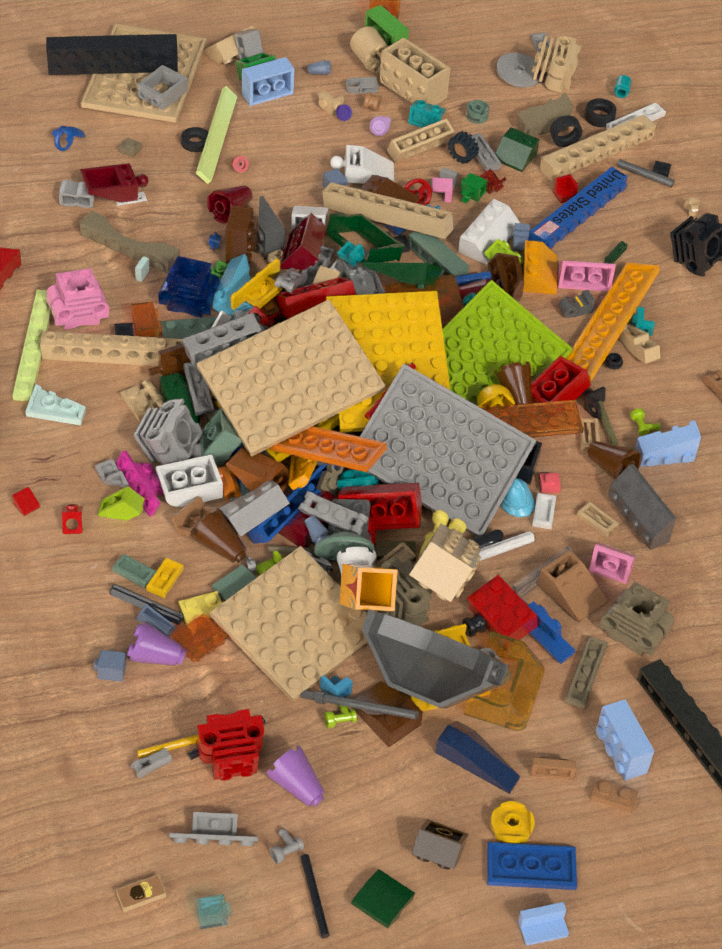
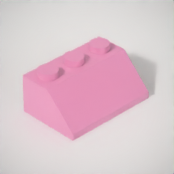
M560 261L558 288L609 291L616 266L615 264Z

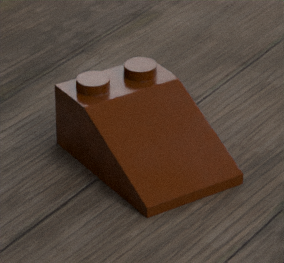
M372 175L360 188V190L412 203L419 201V197L389 178L379 175Z
M382 681L354 698L355 700L418 711L419 715L417 720L352 708L355 709L361 719L388 747L421 726L423 711L409 697Z

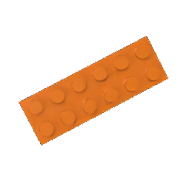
M312 426L270 447V450L368 472L387 450L385 442Z

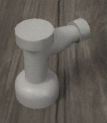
M285 828L281 829L278 834L283 838L286 845L281 848L273 846L269 849L271 857L276 864L283 862L285 855L304 849L301 838L297 837L293 840Z

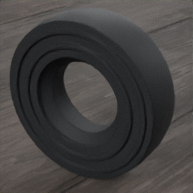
M191 127L184 130L181 135L182 147L190 152H202L209 132L200 127ZM197 137L201 138L202 140L199 142H193L189 139Z

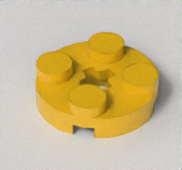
M507 801L502 803L497 809L495 808L490 820L491 830L494 833L495 839L505 843L527 842L533 833L535 825L533 813L529 812L525 805L516 801ZM510 819H514V822L518 823V825L511 826L507 822Z

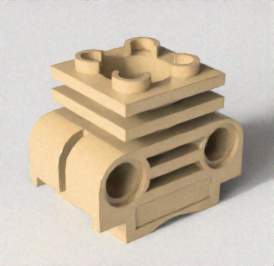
M545 36L543 42L540 41L538 49L541 50L540 52L537 51L534 63L537 64L536 66L533 65L531 73H534L533 80H536L540 70L539 81L542 82L544 73L547 72L545 86L550 90L562 93L563 88H570L571 76L577 67V55L580 53L581 45L575 44V38L559 36L554 49H551L554 38L551 37L548 47H545L548 36Z

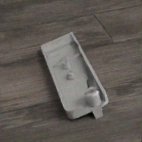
M341 259L347 278L353 280L356 295L386 294L376 271L362 266L363 263L358 262L353 267Z

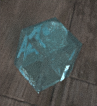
M224 894L197 898L200 930L228 925L231 907L230 902H225Z

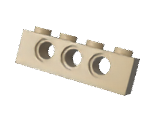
M446 118L391 140L387 151L394 163H397L449 142L455 131Z

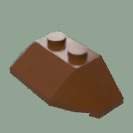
M496 253L487 263L488 270L492 275L491 280L518 302L523 296L524 287L519 257Z

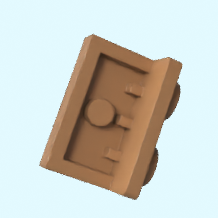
M197 496L175 513L171 520L178 534L192 538V534L196 535L198 532L195 529L197 525L209 513L214 515L218 512L215 508L205 506L202 498Z

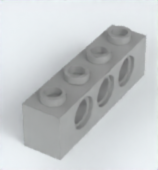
M253 313L182 340L185 352L192 366H196V363L261 333V328Z

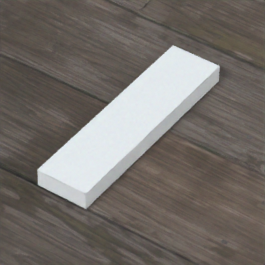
M654 103L607 123L606 129L613 128L643 114L651 121L665 116L666 111L657 103Z

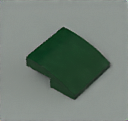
M378 869L359 890L351 904L388 929L400 917L402 910L413 900L415 892Z

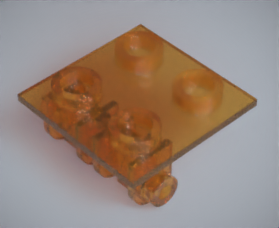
M202 614L171 635L191 653L189 658L192 662H199L205 654L209 655L210 651H215L217 647L223 645L224 641L229 638V635L205 614Z

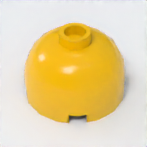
M498 384L485 387L477 397V406L500 420L510 415L515 405L514 398L509 389Z

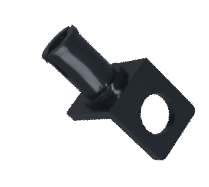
M604 386L595 391L588 387L581 394L585 398L584 410L600 419L601 406L597 402L605 401L606 388Z

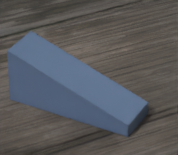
M147 604L136 618L141 623L143 621L149 623L168 637L177 628Z

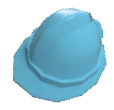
M515 478L500 505L509 515L527 517L535 509V500L527 483L522 479Z

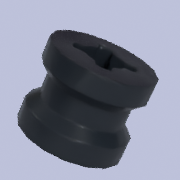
M476 613L471 618L466 617L462 619V625L466 624L465 633L468 637L471 638L478 632L483 633L486 631V624L481 614Z

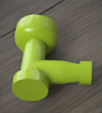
M638 408L630 413L631 420L638 425L640 436L648 435L652 430L660 431V423H644L645 412L643 409Z
M339 705L341 714L334 715L331 711L325 712L324 717L327 729L334 728L336 723L357 722L355 709L349 711L348 707Z

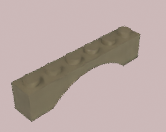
M92 210L80 222V232L85 238L91 239L137 261H140L143 256L149 258V266L169 274L180 262L178 248L167 243H145L127 238L110 225L106 216Z

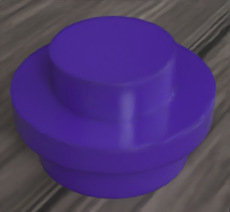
M345 104L340 105L336 110L338 119L341 121L349 120L352 117L351 107Z

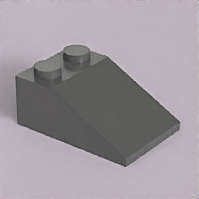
M260 196L258 231L256 232L258 244H256L258 253L262 254L266 260L269 253L278 249L284 250L285 228L265 198Z

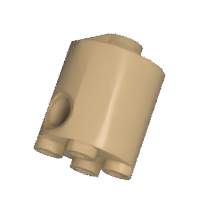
M368 26L361 28L352 36L350 41L352 51L363 62L365 68L378 73L381 66L382 50L389 47L378 31Z

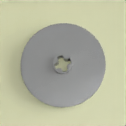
M508 53L501 56L497 61L496 70L498 75L510 85L527 88L535 86L540 82V70L536 80H533L534 73L531 72L533 65L536 66L537 63H534L535 59L528 55Z

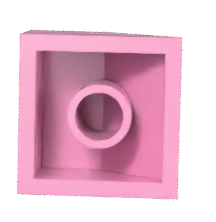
M598 542L594 548L589 571L627 584L636 555Z

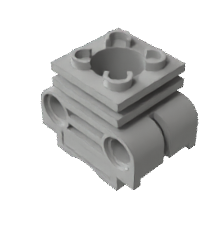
M183 399L167 401L160 409L154 408L152 410L148 408L133 436L151 462L157 460V462L165 465L188 460L195 443L200 439L203 432L200 429V425L193 421L186 405H183Z

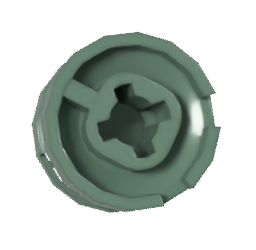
M473 100L467 104L466 118L470 122L481 124L488 120L489 105L486 102Z

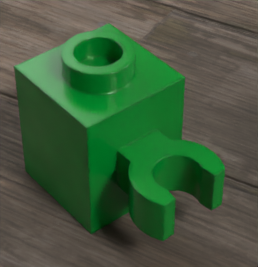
M472 173L463 178L460 182V194L463 195L461 202L467 204L470 199L478 202L486 193L487 180Z

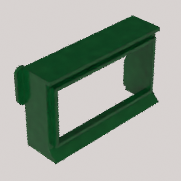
M332 213L329 215L330 219L326 235L338 245L343 247L348 241L339 233L356 231L376 247L370 249L369 256L364 255L361 263L400 261L405 244L399 243L363 214L345 215L344 213Z

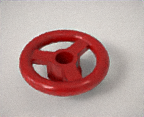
M415 178L406 183L404 188L419 197V201L416 204L426 206L430 203L432 189L426 180ZM413 184H422L418 190H409Z

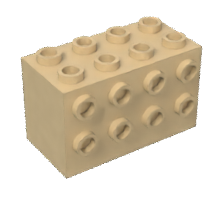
M402 38L382 50L379 82L412 104L415 100H424L426 103L438 105L447 99L451 68L406 38Z
M441 523L420 554L409 575L418 580L423 588H430L435 591L440 599L451 602L454 596L456 598L460 596L466 582H469L474 575L481 559L479 555L481 549L475 541L463 538L458 530L454 528L449 529Z

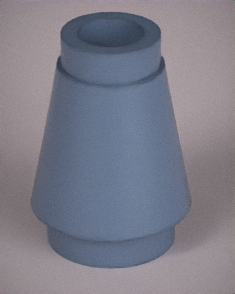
M325 59L308 64L309 74H330V61Z
M314 515L304 521L313 543L317 544L320 540L329 536L330 532Z

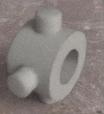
M248 557L246 567L254 574V571H256L255 560L252 557Z

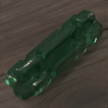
M620 241L605 257L604 263L614 264L623 252L626 251L627 243Z

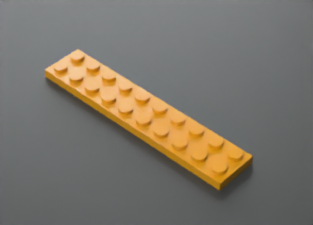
M627 262L574 344L573 351L566 357L569 361L586 369L590 381L595 377L660 271L659 265Z

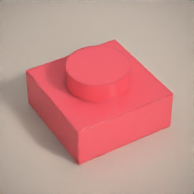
M559 473L539 474L541 493H560Z

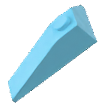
M245 254L230 260L214 292L212 307L219 313L222 310L228 315L233 316L234 311H245L254 307L245 301L237 309H231V295L252 279L249 275L250 268Z

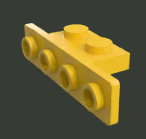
M278 258L270 262L261 272H258L255 277L231 295V309H237L245 301L260 309L282 291V287H276V281L272 279L280 272V260Z

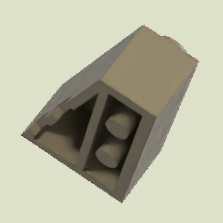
M563 93L558 99H549L544 105L539 107L536 105L519 112L517 127L519 131L531 136L550 133L552 123L556 119L571 115L573 104L567 94ZM566 127L561 131L569 130V127Z

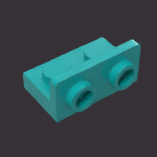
M415 100L410 107L408 124L421 128L441 121L446 109L439 105L426 103L424 100Z
M359 470L342 471L340 480L337 481L339 491L343 487L379 485V479Z

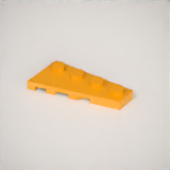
M291 455L289 486L292 490L298 487L302 488L308 483L318 461Z

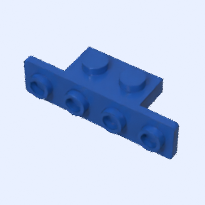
M533 601L528 606L537 615L538 627L529 634L556 661L562 664L575 653V649L562 637V626L555 618L552 619L542 605L538 606Z

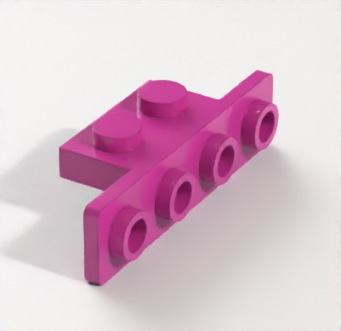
M122 451L115 464L119 471L123 472L129 487L145 499L143 508L148 516H153L160 505L156 495H164L158 475L150 463H134L128 452Z

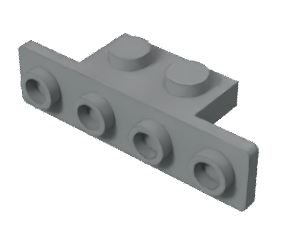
M193 812L192 834L169 833V838H173L174 843H187V839H196V844H209V840H218V845H232V841H241L240 846H254V842H259V837L237 836L238 814Z

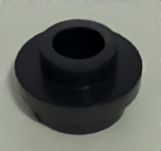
M610 353L605 359V365L613 370L620 369L623 365L621 355Z

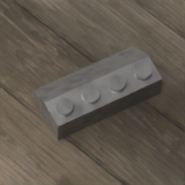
M634 464L629 465L611 483L608 497L619 509L620 514L629 522L630 527L640 536L642 543L652 550L670 542L676 517Z

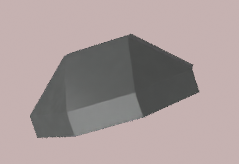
M368 610L362 626V631L387 685L438 708H450L501 686L509 666L483 651L376 610Z

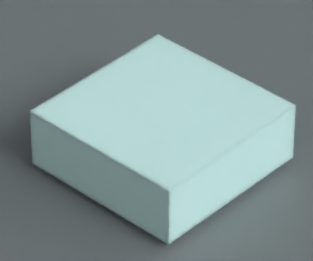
M144 256L135 267L136 280L140 282L143 281L149 272V258Z

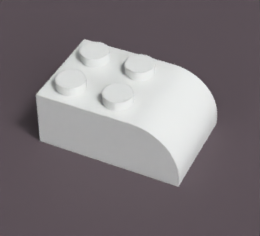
M212 454L156 466V472L166 501L171 506L184 507L197 496L201 497L203 502L223 498V482Z

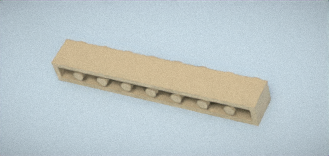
M332 182L323 190L324 207L332 211L348 215L363 214L369 220L446 239L453 230L452 212Z

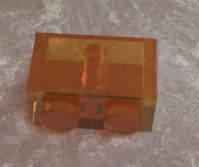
M153 301L131 304L136 336L159 338V332H162L161 321H157L159 313L158 308H154Z

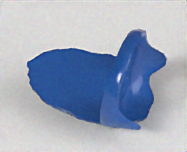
M60 126L52 132V135L55 137L56 148L60 151H66L71 147L74 136L86 137L81 129L71 126ZM63 133L67 134L66 142L68 144L65 148L60 146V138Z

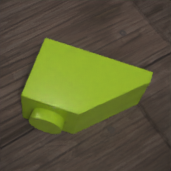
M127 486L102 499L97 515L128 521L142 513L145 499Z

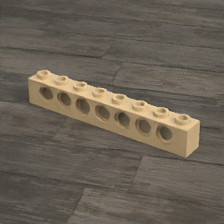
M643 114L542 157L540 171L550 181H554L557 177L568 175L652 139L656 125Z
M43 331L40 347L42 359L158 366V351L182 344L183 340Z

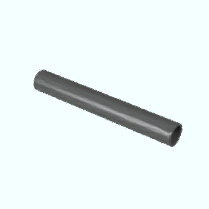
M619 159L617 163L619 168L671 188L674 184V179Z

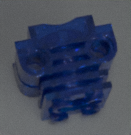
M177 256L159 291V304L167 305V311L183 312L194 317L202 318L203 314L210 315L214 293L220 285L218 276L211 274L212 263Z

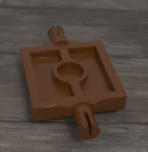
M184 344L158 351V366L148 369L150 376L158 373L162 376L179 373L186 377L184 363H190V360L185 352Z

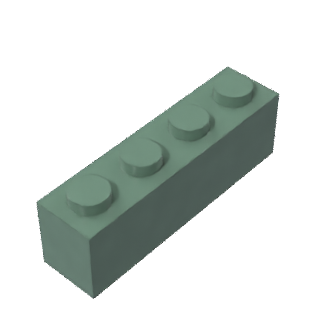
M416 231L409 234L408 243L410 250L423 262L441 267L442 272L439 275L441 278L468 275L469 265L436 236Z

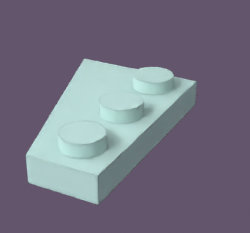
M36 384L25 413L27 417L81 425L86 413V407L68 398L62 399L52 391L42 390L41 386Z

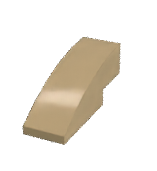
M631 324L625 326L619 336V340L636 358L645 364L661 358L660 346L649 340V333Z

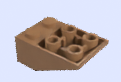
M570 550L540 570L538 585L578 622H581L608 603V600L584 563Z

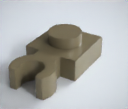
M328 463L327 471H322L316 489L320 492L328 491L335 496L338 489L337 481L340 480L337 476L342 473L343 467L337 466L335 469V465Z

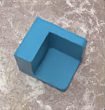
M323 675L320 678V689L327 692L328 695L346 698L352 694L353 682L348 677L342 681L337 676L328 679Z

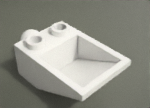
M346 145L344 160L340 156H334L330 161L334 169L344 167V176L350 183L365 184L372 175L387 177L394 181V163L363 146Z

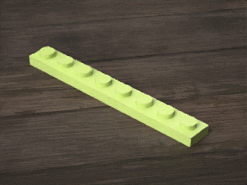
M47 290L36 291L13 391V400L29 401L36 385L42 358L40 347L42 332L48 331L52 313L49 304L46 302Z

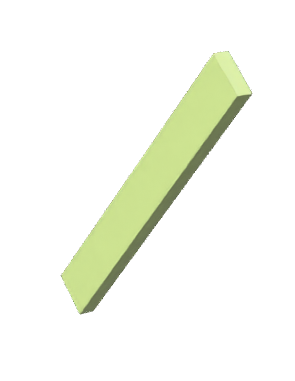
M227 86L222 88L196 174L207 184L212 181L237 100V96Z

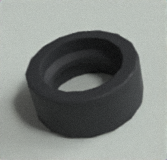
M603 98L590 100L586 106L585 119L593 126L606 127L607 123L615 120L616 106L613 102ZM599 110H600V111H604V112H606V113H608V114H607V115H600V114H596V113L593 112V111H599Z
M571 115L556 119L550 127L551 137L554 143L560 147H568L579 141L583 132L578 119ZM574 127L569 134L564 136L558 135L562 129Z

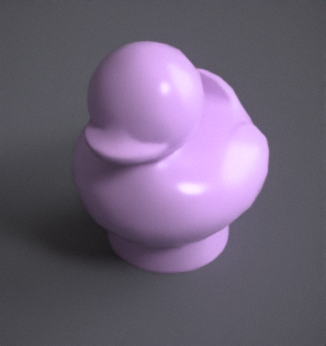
M374 117L370 121L369 126L371 133L375 136L385 135L390 128V117Z

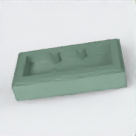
M123 554L112 566L113 572L146 589V586L156 573L152 568L126 554Z

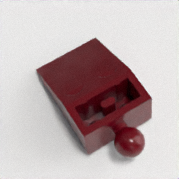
M130 163L80 169L88 194L121 203L137 201L139 187H146L149 183V179L145 174H139L135 177Z

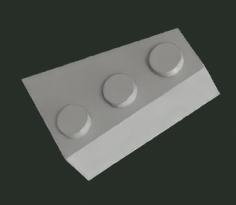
M272 480L263 483L257 489L219 509L223 511L236 533L241 537L290 503L279 485Z

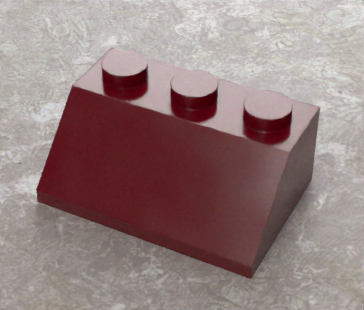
M321 491L317 494V496L331 502L334 499H338L328 491ZM312 502L310 507L314 509L316 503ZM300 511L278 534L298 547L308 548L313 542L304 521L311 516ZM319 520L326 529L329 527L328 523Z

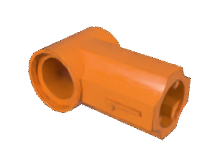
M227 465L217 467L223 482L225 500L232 502L241 497L237 476L231 472Z

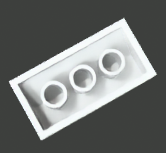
M493 199L460 237L458 252L487 265L490 260L484 255V252L498 238L508 243L513 237L515 223H520L509 205Z

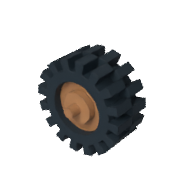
M466 131L458 132L448 142V150H451L449 152L450 155L453 154V158H457V162L461 161L462 164L470 162L479 153L478 142L475 143L476 139H472V135H468Z

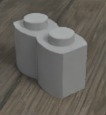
M72 180L61 182L59 191L60 205L92 208L94 206L95 196L88 194L84 182L78 183Z

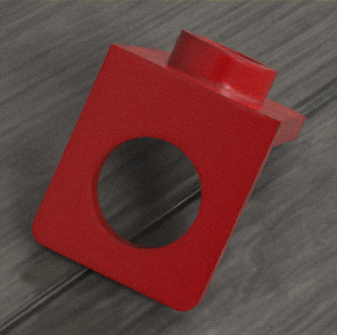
M254 306L248 313H258L261 316V321L258 324L262 323L264 326H268V328L275 324L274 319L279 315L276 312L268 317L257 306Z
M69 504L63 507V534H81L83 532V506ZM69 519H75L78 522V527L73 530L69 529L66 522Z

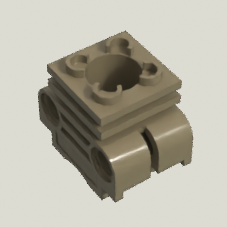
M397 556L385 561L381 567L398 570L395 610L376 611L418 626L429 621L427 611L430 609L429 601L432 600V589L423 588L418 580L409 575L414 564L409 559L401 562Z
M634 581L629 589L622 590L605 612L599 627L608 631L607 637L626 645L640 656L644 652L653 656L662 639L664 640L674 624L672 614L667 611L670 601Z

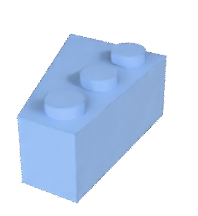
M690 421V425L678 428V425L672 427L673 430L665 433L658 431L638 437L635 449L641 453L640 467L694 462L701 440L696 421Z

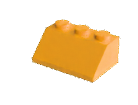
M525 240L522 266L523 292L556 295L557 255L543 242Z

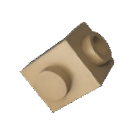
M325 90L319 93V106L330 115L335 114L337 108L344 104V97L342 95L333 98Z

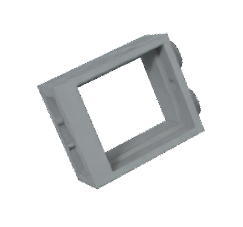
M164 65L138 83V97L162 110L166 109L188 91V78ZM160 82L170 87L163 94L152 88Z

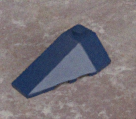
M458 721L448 724L437 739L436 754L508 794L511 793L520 779V775L475 730Z

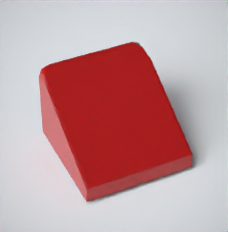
M29 487L12 495L13 504L23 516L40 508L39 502Z

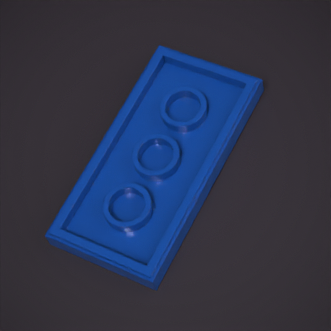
M487 842V885L576 890V847Z

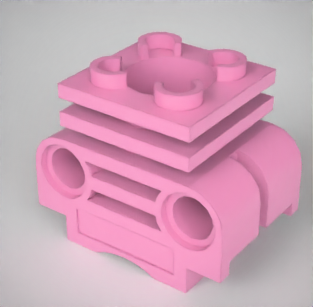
M91 268L56 274V284L47 289L46 302L52 310L56 326L63 325L64 329L67 330L82 325L100 324V319L109 317V305L99 281L95 279Z

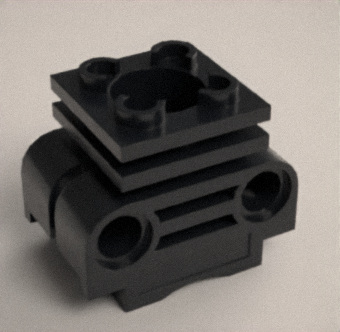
M704 213L695 219L693 216H690L670 232L674 262L677 263L679 261L680 264L685 262L689 272L703 277L705 272L710 270L716 262L722 261V224L719 223L718 215Z

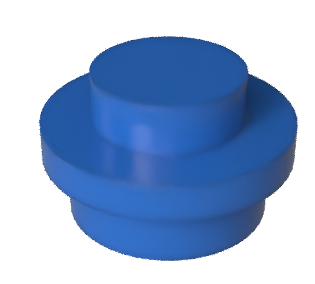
M216 232L213 235L210 234L208 245H210L212 250L213 248L218 249L221 235H217Z

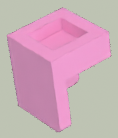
M433 177L432 192L444 193V202L451 203L453 179Z

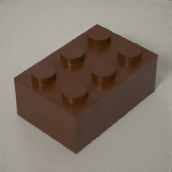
M232 205L226 226V264H229L231 259L243 254L247 256L248 264L252 262L251 252L255 250L253 239L256 233V229H253L256 222V216H253V208Z

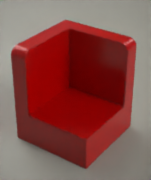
M571 174L557 177L553 193L560 203L567 202L577 194L578 183Z

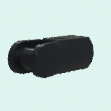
M497 529L471 540L475 541L481 549L501 542L504 534L501 530Z

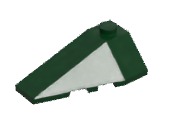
M363 262L362 265L402 282L416 286L415 289L426 290V287H433L442 272L441 267L429 263Z
M179 373L159 377L160 393L164 398V402L183 399V405H186L190 411L193 421L200 425V415L195 416L186 377Z

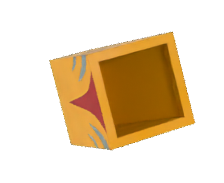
M343 563L339 604L360 610L394 611L398 570Z

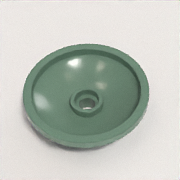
M343 530L320 540L315 545L314 552L319 558L322 557L328 561L337 562L339 551L342 554L349 547L369 548V552L373 553L374 544L359 534Z

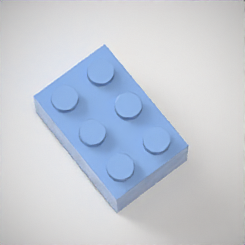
M286 57L242 69V96L249 106L293 94L294 67Z
M624 699L603 706L596 727V734L605 744L606 753L609 757H612L617 773L622 775L624 781L647 774L654 749L627 701Z

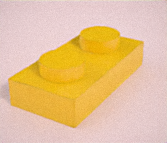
M165 558L146 586L147 591L165 599L183 572L184 565Z

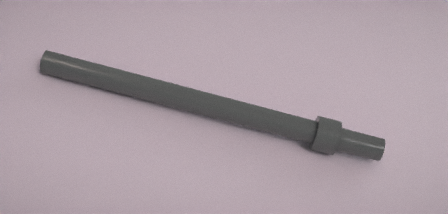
M304 690L300 694L301 698L314 700L315 703L319 704L330 703L417 720L419 715L418 711L328 695L324 691L312 692Z

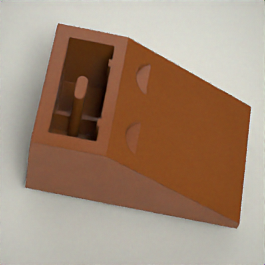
M245 446L226 463L231 472L250 491L272 480L279 485L282 492L289 486L290 471L282 463L261 453L251 457Z

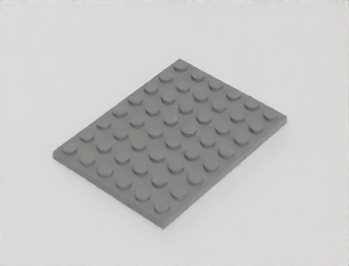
M405 364L402 365L360 435L363 438L385 442L387 450L367 473L386 484L419 483L423 506L432 511H444L448 515L449 521H452L454 518L462 520L466 524V531L477 537L483 535L537 441Z

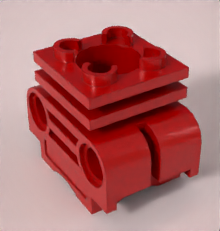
M250 709L238 710L228 715H206V724L197 725L198 738L196 742L200 760L206 764H212L214 780L227 781L232 777H250L257 773L259 754L262 751L264 740L262 715L251 716Z

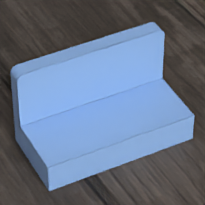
M564 902L520 911L518 924L525 945L528 946L568 937L569 931L564 920L566 913Z

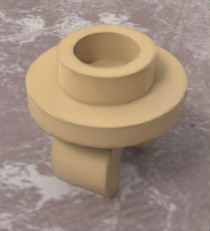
M689 198L683 205L685 209H688L689 216H696L701 203L696 198Z

